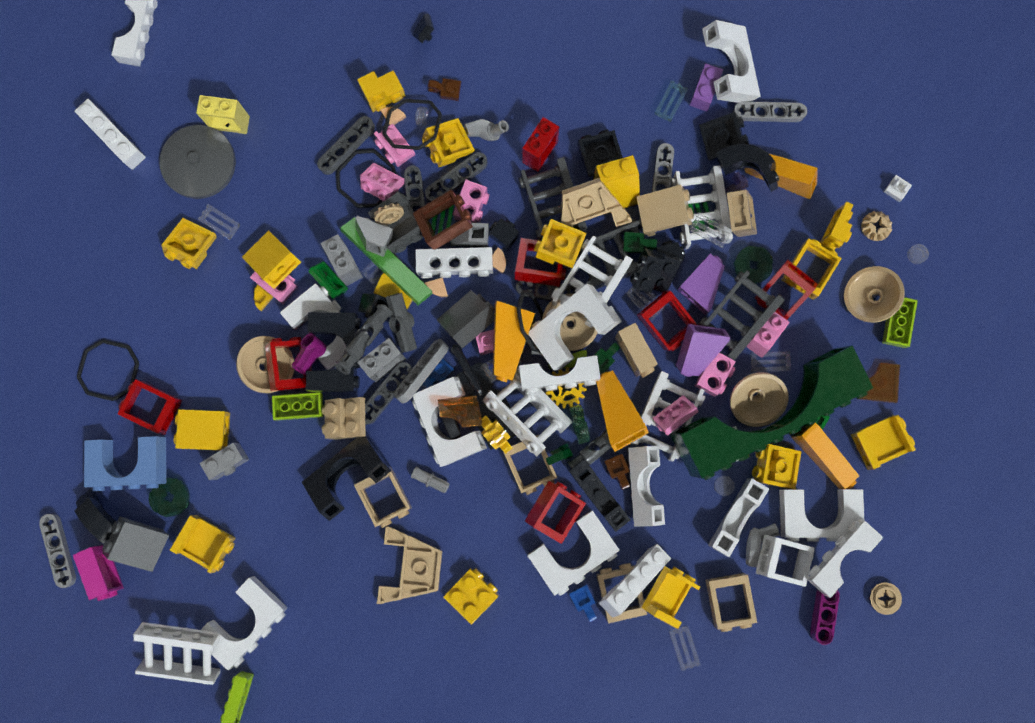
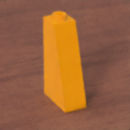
M770 154L776 164L775 171L779 177V181H777L778 187L811 199L817 185L818 168ZM745 168V173L764 180L756 170Z
M496 300L492 373L496 375L497 380L507 382L509 379L513 381L526 339L520 331L517 307ZM521 309L524 330L528 335L535 313Z
M614 371L601 374L600 380L596 381L609 442L614 452L647 435L649 432Z
M816 422L811 425H804L800 431L791 437L839 489H850L857 483L858 473Z

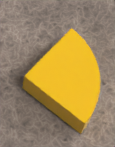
M257 284L254 290V301L256 307L262 311L272 300L273 296Z

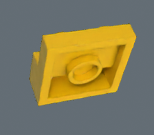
M459 118L441 123L437 138L425 146L429 147L431 161L434 164L437 163L438 167L454 163L458 158L473 154L475 151ZM435 126L425 129L422 143L433 137Z
M846 201L835 211L820 242L824 248L835 251L836 248H840L844 242L847 243L850 239L852 224L848 222L853 215L851 211L853 204Z
M182 218L161 246L167 259L171 261L177 259L181 261L185 268L190 269L193 267L197 269L206 258V251L217 237L216 233Z
M551 219L548 225L544 224L540 234L544 237L542 241L538 240L535 246L536 258L554 264L555 261L573 268L587 233Z
M767 444V448L763 451H755V456L758 459L757 466L752 470L754 480L762 484L796 489L801 451Z
M472 568L443 597L471 625L499 597L497 594L498 589L491 582L487 584L483 580L484 575L478 569L473 570Z

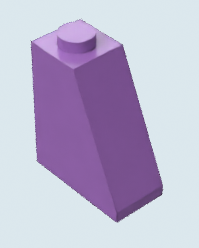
M711 253L677 290L705 315L712 309L725 267L722 264L723 261Z
M688 324L676 363L680 373L687 377L692 375L700 376L729 342L730 336L726 330Z

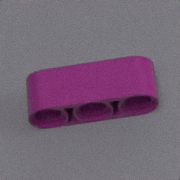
M818 589L816 591L810 635L814 641L822 645L830 644L834 637L840 599L838 590L827 600ZM827 609L828 617L822 619L821 613ZM820 630L825 631V636L822 639L818 638Z

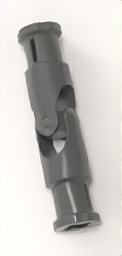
M383 304L377 305V310L372 316H369L356 334V337L348 344L344 350V355L339 361L334 363V366L340 372L350 374L351 367L361 359L365 348L373 342L382 330L387 318L392 316L393 313L387 306ZM367 332L373 333L370 337Z
M607 429L583 448L576 458L567 462L570 468H573L583 459L591 465L612 447L609 442ZM597 445L599 447V450L593 451L595 446Z

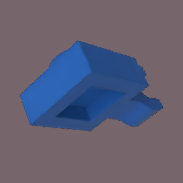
M441 359L431 372V375L423 382V386L429 388L437 380L439 382L445 381L454 371V368Z
M587 585L569 593L578 612L584 609L590 622L597 619L591 607L596 602Z

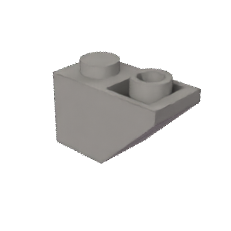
M357 216L356 230L366 251L384 257L388 249L387 246L392 241L393 229L385 224H378L368 218Z
M472 223L473 227L451 240V246L488 247V223Z

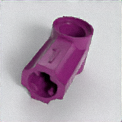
M313 333L307 334L302 339V349L292 363L294 370L305 375L316 358L321 357L327 349V346Z

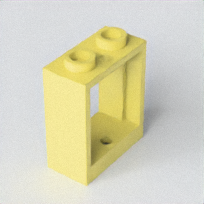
M199 96L196 114L208 127L219 131L247 134L250 116L238 100Z

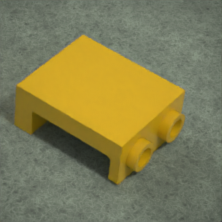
M270 231L263 235L242 256L251 268L273 289L301 263Z
M178 410V414L175 417L177 433L174 435L176 449L220 451L228 446L229 412Z
M899 415L890 416L850 434L867 470L876 469L883 463L916 450L914 439L911 435H908L905 429L906 423Z
M190 515L170 551L186 556L208 569L207 572L211 574L223 567L225 563L224 557L235 546L233 543L235 537L197 515Z
M664 566L641 608L678 629L682 623L675 618L678 609L690 588L694 587L699 590L700 586L694 583L696 579L687 574L683 577L684 572L676 567H673L671 570Z

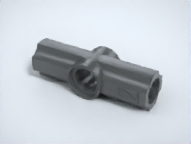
M402 293L386 296L388 307L393 313L389 319V327L397 335L401 353L417 349L412 330L415 323L411 313L407 312Z

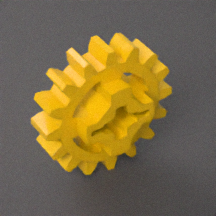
M566 367L565 371H562V369L558 370V374L553 371L552 376L568 374L569 367ZM584 383L578 384V390L576 388H569L571 391L567 390L561 396L563 388L557 386L559 393L557 397L553 391H548L545 394L547 396L551 395L550 399L552 401L555 400L557 406L562 404V408L565 409L566 405L569 404V407L573 408L574 402L577 405L580 404L578 398L584 399L585 396L581 393L587 391V388L582 387ZM571 395L575 397L571 400L563 401L564 398Z
M484 416L479 421L484 428L481 433L495 450L500 447L507 454L513 449L507 441L510 435L497 420L492 423L487 416Z

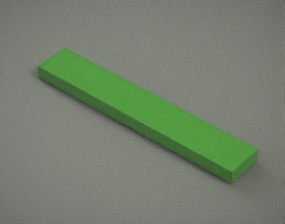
M355 217L340 227L341 232L417 305H420L432 295V290L391 251L387 249L384 257L366 251L356 230Z

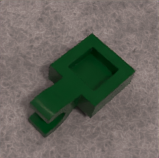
M624 232L623 252L642 254L643 248L655 250L657 247V239H644V233Z
M616 342L606 352L601 348L594 355L598 358L600 374L606 372L615 362L612 356L621 348Z
M567 443L551 451L552 456L546 458L548 465L573 457L570 448H567L569 446Z

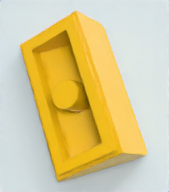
M383 273L373 294L386 298L389 295L402 293L406 309H408L413 300Z

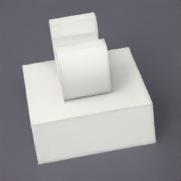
M895 175L884 190V193L900 202L912 185Z

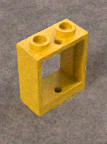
M808 238L791 263L797 266L806 250L829 263L816 289L809 296V298L814 300L819 297L842 258L834 250L821 246L819 241ZM783 275L781 281L801 293L805 292L803 288L788 276Z

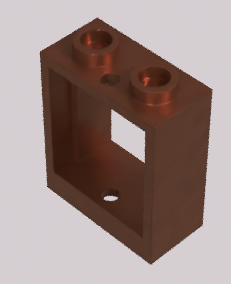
M452 189L413 213L426 243L434 250L473 227L470 221L472 216L467 209H464L463 205L465 202L460 194L456 195ZM455 204L462 220L435 235L429 220Z

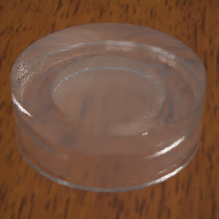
M420 106L416 111L415 121L417 125L425 126L428 119L427 107Z
M916 244L908 250L907 256L912 263L920 264L927 260L929 251L924 245Z
M721 476L715 480L714 489L719 495L727 496L734 491L735 486L731 478Z

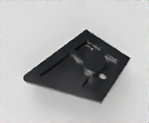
M428 13L423 15L413 32V36L421 43L432 39L431 33L434 30V26Z

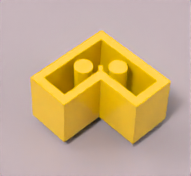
M394 70L379 78L373 71L357 79L372 112L380 111L391 103H398L405 97L404 89Z

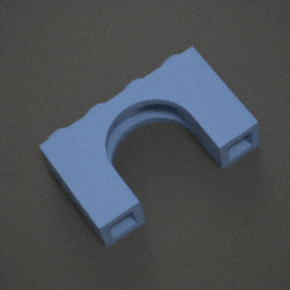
M138 437L137 465L125 477L120 475L114 467L113 440L84 441V487H92V491H105V487H110V490H123V486H128V489H141V485H146V488H159L158 484H166V437Z

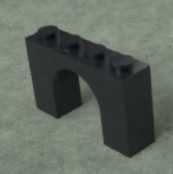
M308 312L309 333L314 335H337L342 338L346 347L356 337L358 330L361 329V318H358L356 313ZM355 362L350 369V374H344L337 368L330 371H306V391L356 392L360 386V377L357 376V368H360V365Z
M366 436L355 438L302 481L318 512L328 521L345 509L336 494V483L346 470L355 466H361L375 483L391 472V469L374 444Z

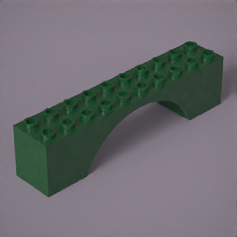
M853 345L838 347L803 365V381L795 403L781 419L772 425L756 431L744 432L724 424L716 417H702L671 433L670 436L690 476L707 480L715 476L714 472L720 469L724 471L732 467L733 462L748 459L750 453L763 451L767 448V444L780 442L784 439V435L797 433L801 430V426L817 422L818 417L834 413L835 408L839 406L842 408L851 404L852 399H859L868 395L867 391L873 389V386Z

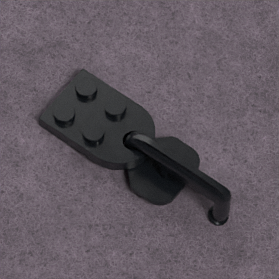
M454 344L451 347V353L455 355L463 370L455 377H459L466 394L462 397L470 399V414L480 432L484 430L479 421L484 416H487L492 423L495 420L500 423L510 435L508 440L515 437L516 435L493 411L489 410L486 404H481L484 403L483 399L490 391L495 395L500 392L492 388L494 377L488 366L484 363H476L470 366L462 352V348ZM504 398L502 402L510 409L511 407L507 399ZM483 436L490 450L494 449L492 445L487 441V439Z

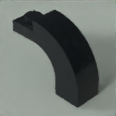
M737 144L716 152L717 161L721 165L725 176L741 168H751L761 174L770 192L778 189L777 181H779V177L775 171L776 164L771 155L765 150L753 145Z
M89 489L75 502L77 508L74 511L89 532L104 544L106 540H109L112 534V526L116 520L104 510L96 492Z

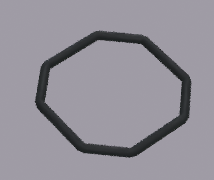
M404 99L389 109L383 129V136L393 148L420 150L437 138L442 113L430 100ZM406 102L430 104L438 114L433 137L420 146L396 145L386 134L391 113Z
M374 149L354 151L336 171L338 192L357 208L376 207L383 201L379 199L377 203L358 204L340 188V171L356 154L374 153L391 167L392 172L396 174L395 166L390 164L385 157Z
M522 290L517 306L520 331L531 350L540 352L538 348L533 346L524 330L521 315L524 294L530 295L540 313L541 321L543 311L531 291Z
M100 340L84 350L77 379L87 395L115 401L127 394L128 389L115 397L89 392L81 378L87 353L102 343L126 348L135 362L130 384L135 381L139 361L130 346L108 340Z

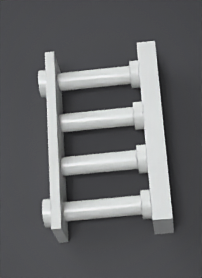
M721 165L713 166L711 172L706 176L681 179L680 171H676L674 177L671 178L672 187L680 184L682 186L704 183L712 184L713 191L709 194L690 196L688 204L707 201L715 202L716 209L713 212L694 214V219L691 220L696 222L715 219L716 221L718 220L719 227L717 230L689 233L688 225H681L680 241L681 244H684L685 249H689L693 240L718 237L721 239L722 244H727L733 239Z
M592 236L590 240L586 239L581 248L584 250L561 288H556L551 296L553 298L552 304L556 306L559 300L562 301L568 297L563 293L569 284L575 288L584 284L574 278L579 268L605 283L604 285L607 286L605 291L598 293L607 303L633 259L626 256L624 260H618L593 245L596 240L595 236ZM588 252L613 265L614 269L617 270L615 275L607 276L584 262L583 260ZM584 316V318L587 319L585 325L592 328L593 325L590 323L588 318Z
M517 367L513 381L509 380L511 383L497 395L490 391L483 399V402L526 445L527 449L537 457L546 448L543 442L556 430L562 433L572 421L541 389H538L536 393L530 394L522 391L519 367ZM517 388L524 397L509 409L502 400ZM531 402L537 411L522 423L515 414ZM544 416L551 425L536 437L529 428Z
M661 371L643 409L641 418L646 426H656L652 419L654 417L652 414L654 407L665 409L670 405V403L662 400V397H659L662 390L665 391L667 389L680 396L684 395L687 399L692 400L696 407H701L705 399L703 395L704 389H699L696 394L670 383V380L667 379L669 374ZM693 417L687 420L683 424L682 428L690 424ZM648 435L631 443L635 446L639 442H644L651 446H659L660 450L670 454L668 460L671 462L680 457L675 444L672 447Z
M142 622L134 633V641L144 642L145 658L135 670V674L214 685L221 669L211 668V652L214 651L220 641V633ZM153 643L164 645V661L153 660ZM172 646L183 648V664L172 662ZM192 649L203 651V666L192 665Z

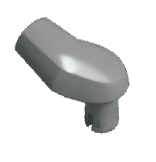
M480 119L465 124L464 129L468 137H480L486 141H496L499 139L500 134L508 131L509 126L504 120L494 124Z
M775 523L761 529L754 527L750 530L746 547V564L748 566L757 567L764 535L773 537L780 535Z

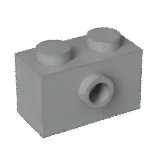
M232 443L201 462L200 465L209 480H218L224 475L228 476L236 471L235 468L247 462L249 458L240 443Z

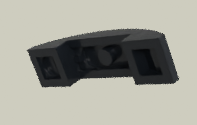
M585 459L569 470L573 478L615 532L631 520Z

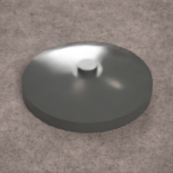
M205 125L187 126L176 131L166 141L160 154V170L165 182L178 194L191 199L208 198L222 191L232 179L236 166L235 152L228 139L218 130Z

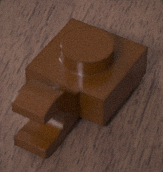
M443 78L442 83H439L435 80H429L428 92L441 93L440 99L459 101L461 81Z
M623 454L605 460L604 463L611 479L617 477L622 490L630 487L625 476L630 470Z

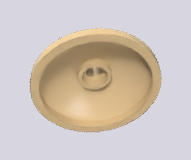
M881 266L867 267L858 271L848 281L844 291V301L849 312L857 319L870 323L881 322L892 317L902 306L905 296L904 285L900 277L894 271ZM875 296H880L879 300L874 301L873 299Z
M560 300L556 306L552 304V301L547 305L542 320L546 318L545 315L548 311L554 308L557 309L561 305ZM580 312L569 314L561 324L560 335L569 351L585 348L595 339L598 333L593 326L590 328L585 325L587 319ZM569 321L573 322L574 326L571 328L567 326V322Z
M259 336L246 342L239 350L236 359V369L241 381L248 388L259 393L277 392L270 391L265 345L271 342V339H276L270 336ZM276 348L279 379H291L294 373L292 363L294 362L293 355L289 348ZM260 364H263L265 366L264 370L260 369Z
M765 372L750 374L740 380L732 390L730 396L731 411L736 419L745 425L752 427L768 425L777 420L785 411L789 398L788 390L782 380L773 374Z

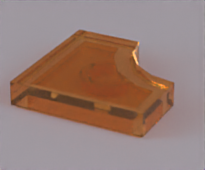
M879 363L877 371L869 378L873 389L867 391L868 395L859 398V400L898 403L900 365Z
M477 396L438 399L440 417L455 419L462 427L482 425Z

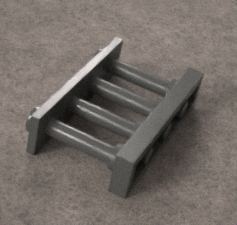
M564 157L557 159L554 169L528 177L525 170H521V177L518 178L521 188L526 190L538 228L535 230L538 240H542L544 237L540 235L543 229L541 219L561 213V205L538 212L535 201L561 194L563 190L574 187ZM554 176L561 178L562 184L560 186L532 194L529 184ZM585 221L573 225L575 229L586 232L587 230Z
M633 219L631 223L626 224L624 227L596 237L593 245L608 253L604 242L614 239L624 260L626 256H630L628 253L623 252L621 235H624V232L640 233L638 228L642 227L641 220ZM580 249V251H579L580 256H581L582 252L584 251V250H582V249ZM587 254L583 261L593 266ZM603 260L607 269L606 275L614 276L617 270L614 269L613 265ZM634 260L632 261L622 279L631 276L632 272L637 268L638 261L635 263ZM588 273L589 281L586 284L593 285L595 289L605 286L604 282Z
M746 270L745 273L741 271L734 279L736 284L708 318L704 316L698 324L700 326L714 327L710 322L718 314L741 332L740 335L742 337L738 342L730 339L726 344L729 347L728 350H730L728 356L733 360L739 356L785 300L779 293L776 296H770L747 278L750 274L749 270ZM741 284L766 302L767 307L763 312L761 310L757 311L734 293ZM729 299L753 317L755 322L750 327L743 325L722 308Z

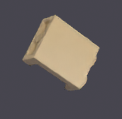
M680 184L637 197L645 235L649 237L656 235L655 232L684 224L692 225L691 219H694L692 208L688 206V201L690 200L688 189L685 190Z

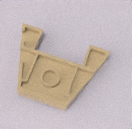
M599 178L562 191L561 223L574 228V224L609 212L612 214L616 227L632 222L631 216Z
M386 526L384 544L404 546L400 587L379 586L377 604L438 591L443 551Z

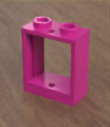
M103 545L90 547L73 555L89 600L96 598L98 601L109 599L118 595L117 591L124 588L114 561L107 560L103 555Z

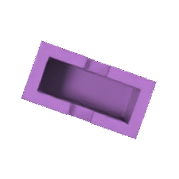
M705 64L689 106L707 112L715 94L714 81L721 77L723 69Z

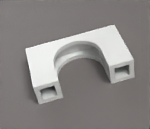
M715 20L702 28L706 46L724 51L729 56L734 67V75L727 74L714 81L717 100L739 103L751 102L761 97L746 27Z
M315 283L280 313L291 327L297 330L308 321V312L341 313L340 310L342 308L335 300L331 301L327 297L329 296L328 291L323 286L319 287ZM336 336L335 340L327 346L325 353L318 358L328 371L336 369L334 363L339 361L344 355L346 346L342 338Z
M580 285L575 290L576 293L574 295L564 298L557 309H551L546 313V318L535 322L531 326L532 329L528 335L553 370H561L575 359L560 335L561 324L566 316L573 312H581L588 318L596 331L604 335L620 323L593 285Z
M451 377L413 395V406L420 414V424L426 429L427 441L433 447L435 452L433 454L434 459L440 467L487 449L480 431H474L452 440L439 429L437 421L439 408L452 400L466 395L459 377Z
M837 489V518L830 526L822 529L813 526L805 515L804 490H779L781 537L787 538L788 541H799V538H807V541H819V538H826V541H837L839 537L845 536L848 533V527L854 521H864L863 490Z
M592 510L576 520V523L590 544L589 556L582 565L576 568H566L559 565L544 543L528 554L529 559L554 596L556 594L563 595L569 590V585L574 582L575 584L580 583L585 579L584 575L589 571L592 573L596 572L602 567L600 565L605 560L610 562L618 556V547Z
M255 576L249 577L235 592L252 608L255 614V627L247 638L232 637L214 620L208 622L201 629L203 631L220 633V641L214 651L211 652V655L227 670L233 667L237 669L245 660L243 656L247 652L252 653L259 645L257 641L261 637L265 638L272 631L270 627L274 622L278 624L286 615L284 612L288 607Z

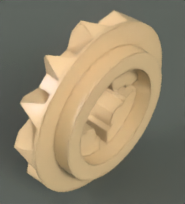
M393 203L379 207L378 211L374 212L375 222L388 225L398 221L404 214L403 207L400 204Z
M873 211L863 218L861 228L868 239L881 241L886 239L891 233L893 222L890 221L889 215L883 214L882 211ZM879 220V225L883 228H879L876 231V226L873 224H875Z
M883 582L876 584L871 589L869 597L871 606L878 613L890 615L900 608L902 596L895 585ZM884 593H886V596L893 598L886 600V604H884V601L878 599L884 596Z

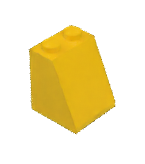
M633 155L596 166L593 180L599 178L624 208L638 205L637 197L640 196L639 172Z

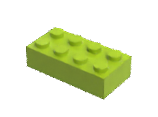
M904 298L900 309L885 322L882 344L901 348L910 347L918 300Z
M320 392L272 396L273 420L275 421L324 417L322 414L323 394Z
M242 671L233 677L231 682L233 685L228 692L229 698L224 705L225 712L220 718L221 723H240L254 674Z

